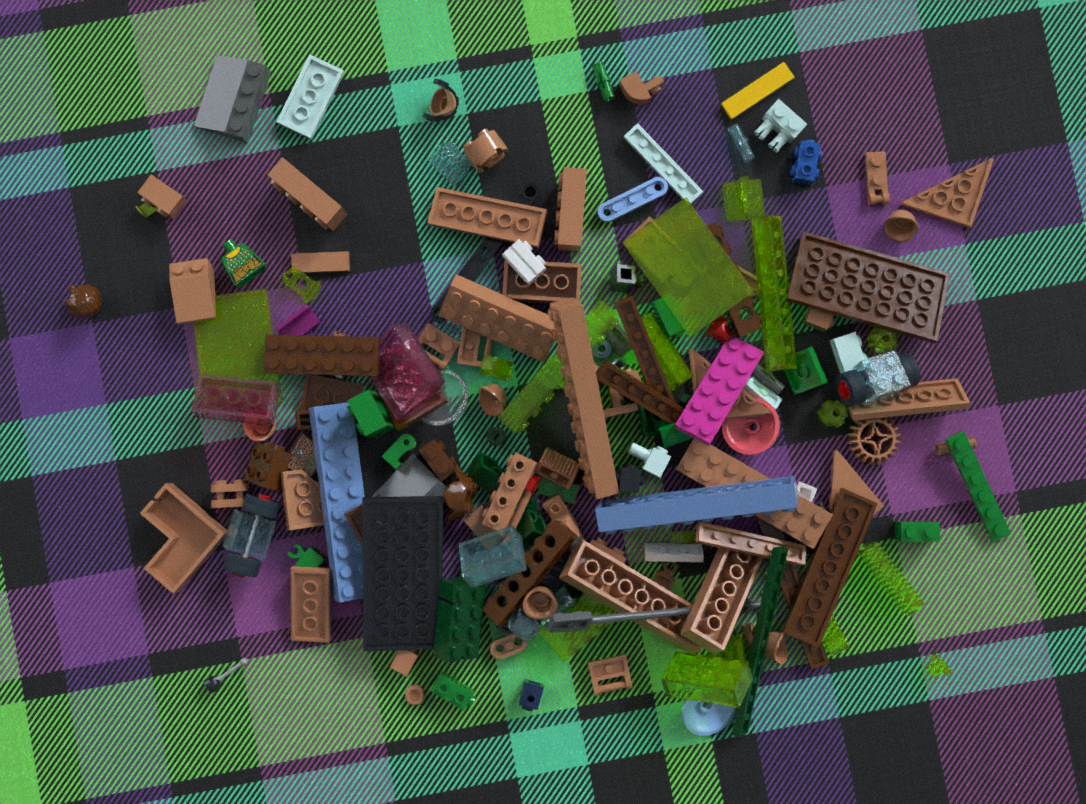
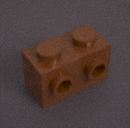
M433 439L422 447L419 452L439 480L443 482L455 473L453 466H458V463L453 456L449 457L446 454L447 448L441 440Z

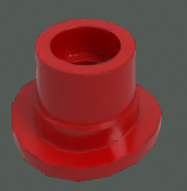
M719 316L710 324L706 337H713L719 342L725 343L732 336L733 331L727 326V319L724 316Z

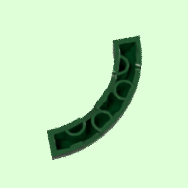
M478 452L469 466L467 476L492 495L493 491H497L500 486L498 481L501 474L506 472L498 466L499 463L482 452ZM532 496L515 529L518 543L523 545H533L535 539L542 536L546 531L544 519L539 517L535 509L537 504Z

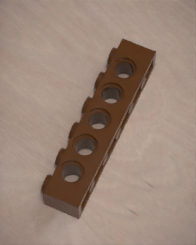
M714 222L695 230L692 235L736 337L740 338L761 329V317L753 309L755 306L751 296L747 295L745 280L743 278L740 279L738 274L739 266L731 258L730 254H732L729 244H725L722 227ZM709 241H716L718 248H710ZM717 258H723L725 260L724 267H720L717 265ZM725 275L732 277V284L725 283ZM732 293L740 295V302L732 300ZM740 310L748 313L747 320L740 318Z
M551 521L545 527L546 531L544 534L535 539L531 550L522 555V561L518 566L516 565L510 570L509 577L503 580L497 586L498 590L485 601L486 605L482 610L498 626L507 624L523 604L528 592L539 585L578 537L562 521ZM552 537H554L555 539V545L553 547L550 544V540ZM540 552L543 554V560L541 562L538 559V554ZM528 567L531 570L530 576H527L526 569ZM515 582L519 585L518 591L514 588ZM503 597H505L507 600L505 606L502 603Z

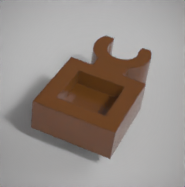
M664 561L662 564L663 571L657 570L652 581L670 591L675 581L670 576L676 572L678 565L675 564L673 569L669 570L667 568L669 561Z

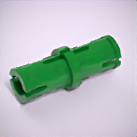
M597 62L592 65L597 78L596 84L600 87L603 100L608 102L615 98L610 84L611 78L607 75L604 62Z

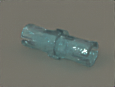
M739 124L728 128L727 130L735 142L734 147L735 149L738 148L744 163L753 160L755 156L748 144L749 140L745 138Z

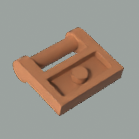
M428 323L410 352L419 356L424 353L429 362L436 365L438 370L443 372L460 346V342ZM425 343L445 355V358L440 360L422 349L421 346Z
M463 327L457 364L491 369L492 363H490L494 340L486 337L483 361H477L481 334Z
M626 654L588 662L595 696L618 689L627 688L628 690L633 688ZM619 676L625 677L623 681L598 685L600 680Z

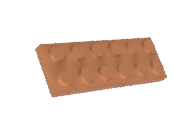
M437 187L428 225L512 243L520 239L522 242L527 241L532 247L539 248L548 211L543 208Z
M958 378L919 382L916 386L905 390H899L894 385L867 388L868 396L866 401L848 407V410L854 421L969 409L970 401Z

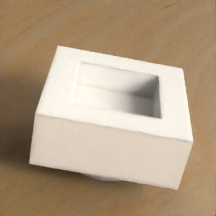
M799 481L797 484L798 495L812 502L817 488Z

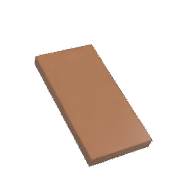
M292 566L291 641L329 643L331 640V568Z

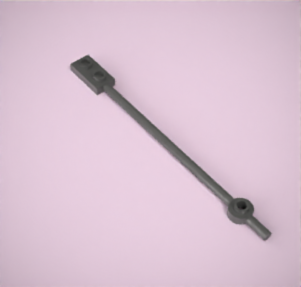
M746 598L739 615L748 612L750 609H758L761 600L749 601ZM692 607L592 616L591 611H576L567 614L557 613L552 615L548 624L549 633L586 630L590 624L689 615Z

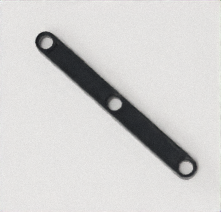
M533 183L525 184L512 202L532 206L539 196L538 187ZM527 188H534L536 194L533 197H527L525 195ZM485 237L457 275L475 282L505 241ZM488 248L491 254L489 257L483 258L480 256V250ZM450 285L431 310V316L436 322L447 320L445 318H436L434 312L442 307Z

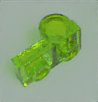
M832 614L822 640L830 656L833 657L849 649L850 645Z

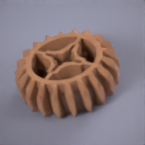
M888 417L864 419L861 421L855 420L856 426H850L854 433H848L849 437H853V440L848 441V444H854L850 451L857 450L854 456L858 458L862 455L861 462H865L868 459V464L871 465L874 461L877 465L881 464V460L888 462L887 456L893 458L894 454L891 451L898 452L899 449L895 447V444L901 443L896 440V437H900L901 434L894 432L898 429V426L891 427L894 423L893 420L887 421ZM875 423L882 426L887 434H881ZM868 425L869 428H867L866 436L860 438L862 430ZM874 436L882 437L877 439V441H866V439H871ZM888 440L885 449L880 453L882 442ZM861 444H868L870 450H873V454L865 451Z

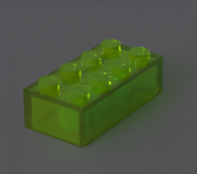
M584 592L559 612L567 614L576 611H591L592 616L619 614ZM548 621L539 629V633L564 663L611 623L590 624L586 630L549 633Z
M675 652L661 677L666 696L737 708L740 707L753 680L748 661Z

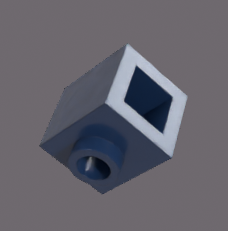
M525 679L519 700V705L522 706V709L527 711L538 710L544 684Z

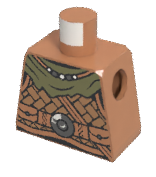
M302 433L289 452L292 455L288 468L293 470L302 469L309 477H314L317 473L313 440L307 434Z

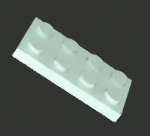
M309 54L276 122L312 140L345 73L344 70Z

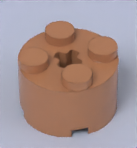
M488 129L482 130L478 134L477 139L469 141L463 146L464 154L478 173L484 172L482 168L486 166L490 169L504 158L505 154L503 152L509 151L496 131H488Z

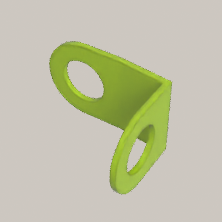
M145 203L141 206L136 205L138 211L146 218L158 209L157 207H152V205L149 207Z

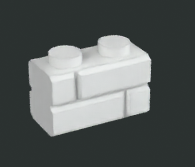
M518 239L502 254V257L529 286L545 272L546 267L544 265L546 262L539 255L535 257L531 252L533 248L527 241L522 242Z

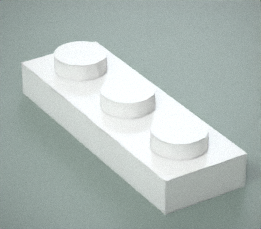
M644 543L645 561L703 562L702 544Z

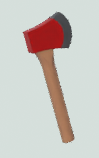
M535 475L529 479L522 499L501 541L502 545L508 546L531 496L539 485L541 475Z

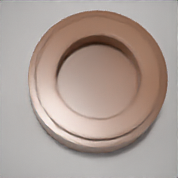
M417 684L409 686L405 692V699L411 705L420 704L425 697L424 689Z

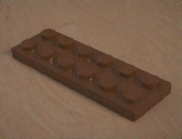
M266 334L264 373L379 377L380 338Z

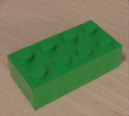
M367 390L347 400L349 403L347 409L350 415L357 419L356 427L361 435L377 438L396 428L379 393Z

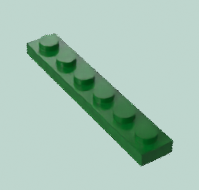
M961 430L945 438L944 440L990 540L996 542L1010 535L1011 532L965 432Z

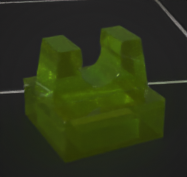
M936 652L930 656L932 663L927 669L934 678L942 672L946 676L952 672L950 666Z

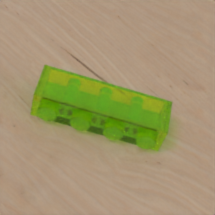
M650 312L641 318L671 391L693 377V374L653 312Z
M871 540L859 549L857 554L902 613L910 616L925 605L877 541Z

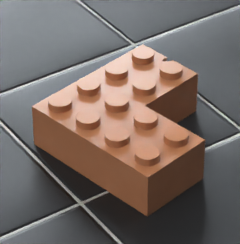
M165 483L154 496L156 499L151 500L140 513L169 538L144 569L174 594L183 589L230 532L173 483Z

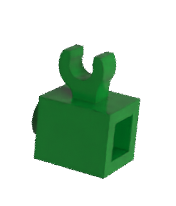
M296 543L294 546L298 549V553L288 552L291 558H300L295 566L320 568L327 560V557L314 546L309 547L305 551L300 544Z

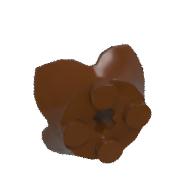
M457 465L453 466L456 482H452L443 493L447 506L452 509L449 510L450 514L444 521V524H449L455 519L466 517L474 511L472 499L473 494L476 495L478 483H474V480L464 474Z

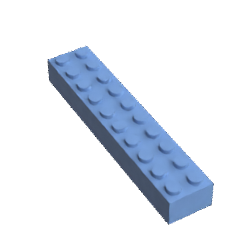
M349 403L309 408L334 600L337 602L363 598V546L344 515L346 511L362 504V497H365L355 421L347 409Z
M795 476L603 500L596 507L595 511L599 532L605 531V534H612L621 529L629 532L636 530L637 527L652 529L655 528V525L663 524V527H670L678 522L686 525L694 523V520L710 522L718 517L727 520L734 518L735 515L751 517L754 513L762 512L763 515L773 514L775 510L791 512L794 511V508H798L799 498Z

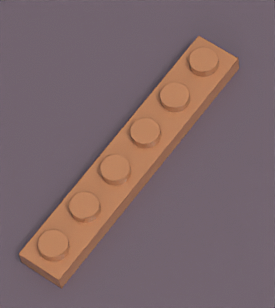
M705 522L697 523L696 543L769 559V554L774 547L784 546L789 548L786 563L799 566L805 565V545Z

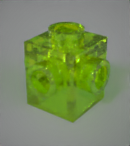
M878 327L872 329L868 336V348L874 349L873 351L879 354L892 351L898 342V338H896L897 333Z
M829 399L821 404L822 408L817 411L819 419L827 427L835 426L837 428L846 422L844 419L849 416L846 405L842 401L839 402V400L832 401ZM833 410L837 413V417L833 415Z

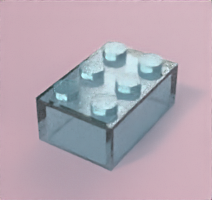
M513 525L459 543L462 578L472 588L527 570L522 536Z

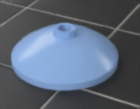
M722 683L706 684L695 690L686 700L682 711L683 722L687 729L696 735L706 736L717 733L725 728L734 717L737 709V699L734 692Z

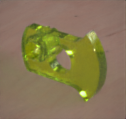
M295 266L283 274V283L300 294L303 298V303L310 302L318 296L321 289V280H312ZM288 273H293V279L288 278ZM298 279H304L307 282L305 289L297 287Z

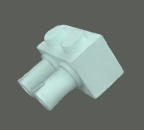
M778 99L762 118L764 122L754 133L758 136L762 132L759 139L764 140L767 134L774 129L778 135L768 146L772 149L776 145L773 151L777 153L786 142L791 144L806 127L807 123Z
M632 443L627 451L628 454L642 460L643 464L640 469L660 478L671 456L667 455L668 451L659 446L646 449Z

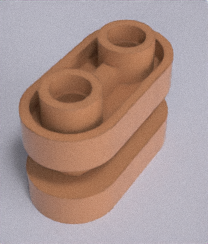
M245 479L234 480V484H226V480L214 481V485H211V492H217V500H211V508L242 507L244 491H250L249 483H245ZM236 491V499H225V492Z

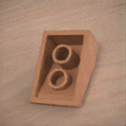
M208 258L169 264L176 323L180 325L216 319L215 274Z

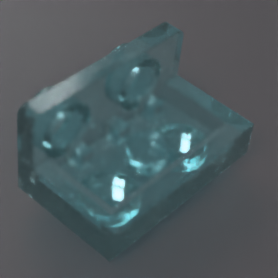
M450 141L440 143L428 158V161L453 186H457L464 176L474 169L469 159L458 151V147Z

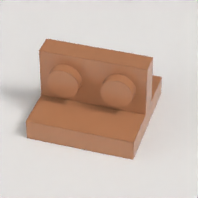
M612 388L608 389L611 408L603 410L605 418L638 411L637 403L621 406V403L624 402L623 395Z

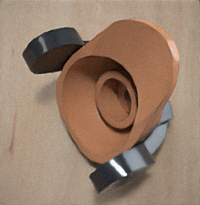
M434 79L433 84L441 88H438L433 94L430 104V113L432 115L424 113L423 118L431 122L453 118L459 106V97L449 87V83L441 79Z

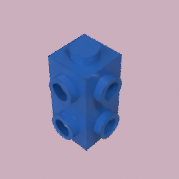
M804 139V141H801L794 147L793 157L795 158V165H792L790 170V176H793V183L811 185L818 179L819 169H817V161L820 162L822 150H819L820 144L815 143L814 140Z

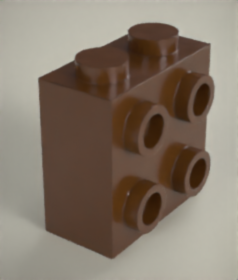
M264 441L263 444L256 442L251 452V459L246 468L244 479L264 488L280 491L282 487L280 472L287 471L292 454L285 452V447L275 445L274 443Z

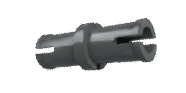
M759 364L752 373L760 380L762 385L768 386L775 394H779L785 387L784 384L772 375V372L765 370Z

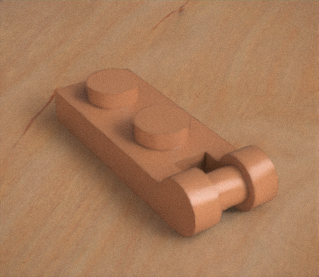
M885 151L866 152L865 169L868 205H875L876 203H881L882 205L889 204ZM875 191H880V195H876Z

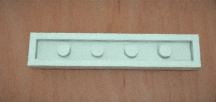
M638 123L624 135V139L660 177L667 181V184L688 206L703 193L699 186Z

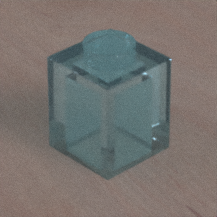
M521 608L508 622L509 630L526 643L530 639H534L539 633L538 621L528 617Z

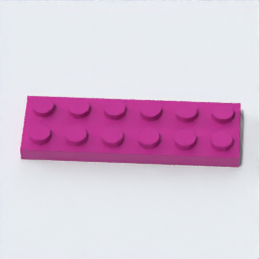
M731 336L724 343L674 428L710 446L761 360L764 351Z

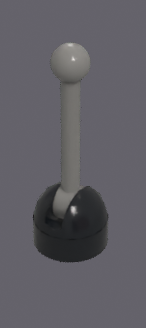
M242 658L237 665L221 676L206 678L203 681L206 688L211 693L215 692L221 685L220 680L240 666L247 665L248 660Z

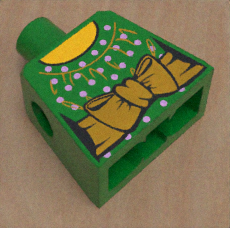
M232 239L223 244L227 254L221 258L233 284L238 288H241L268 268V265L246 244L241 243L236 246Z

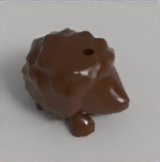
M74 284L69 285L70 294L66 299V305L70 316L88 319L99 313L102 306V294L96 287L89 284L79 285L78 287Z

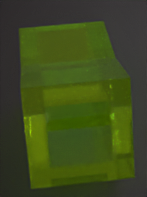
M695 530L671 532L672 544L696 543Z

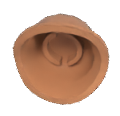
M896 210L885 220L884 229L890 239L896 242H907L916 235L918 223L914 215L909 211Z
M498 384L479 387L480 406L489 416L500 415L507 404L505 390Z
M254 409L245 416L243 430L251 440L255 442L265 441L272 437L276 431V417L269 410Z
M543 586L533 588L528 592L523 601L525 614L533 619L548 618L555 614L558 608L554 594L550 589Z
M782 631L770 632L765 654L767 658L776 661L778 664H784L788 658L786 633Z

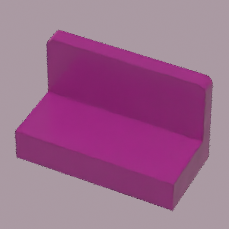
M304 305L277 326L276 330L282 335H306L319 325L321 321L309 306Z

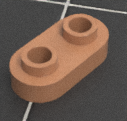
M520 632L519 634H509L498 638L492 642L490 652L497 659H503L519 653L527 647V636ZM520 638L522 643L518 645L514 640ZM502 645L504 650L498 651L496 647Z

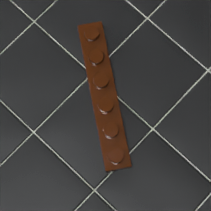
M631 295L614 302L647 385L675 402L633 296Z
M606 359L596 371L599 381L670 424L677 422L685 409Z

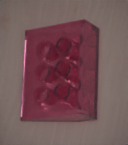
M391 324L380 338L379 377L370 376L397 421H401L434 396L445 383V380L410 327L405 324Z

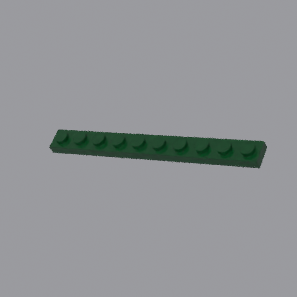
M784 546L774 547L769 554L770 563L765 573L766 581L760 595L762 599L756 613L757 622L752 631V644L748 649L749 658L744 668L745 677L740 686L741 695L736 704V717L732 722V735L741 737L749 731L789 548Z

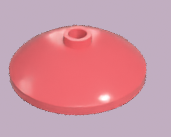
M757 397L754 398L768 408L771 414L725 419L722 424V433L728 445L735 451L746 455H756L768 450L775 443L780 430V420L776 410L771 404ZM752 424L757 426L754 431L751 430Z

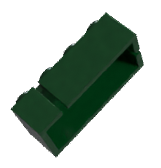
M473 576L440 580L439 597L452 602L453 605L443 600H438L433 656L446 663L460 661L461 659L478 658L483 616L482 609L484 607L486 588L485 581Z

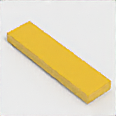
M783 62L722 102L721 106L730 120H733L793 80L794 75L785 62Z

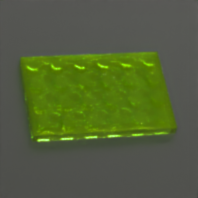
M687 198L681 200L623 242L627 251L689 337L754 292Z
M260 289L215 296L216 319L193 322L205 413L283 402L279 374L264 373L265 335H274L268 290Z

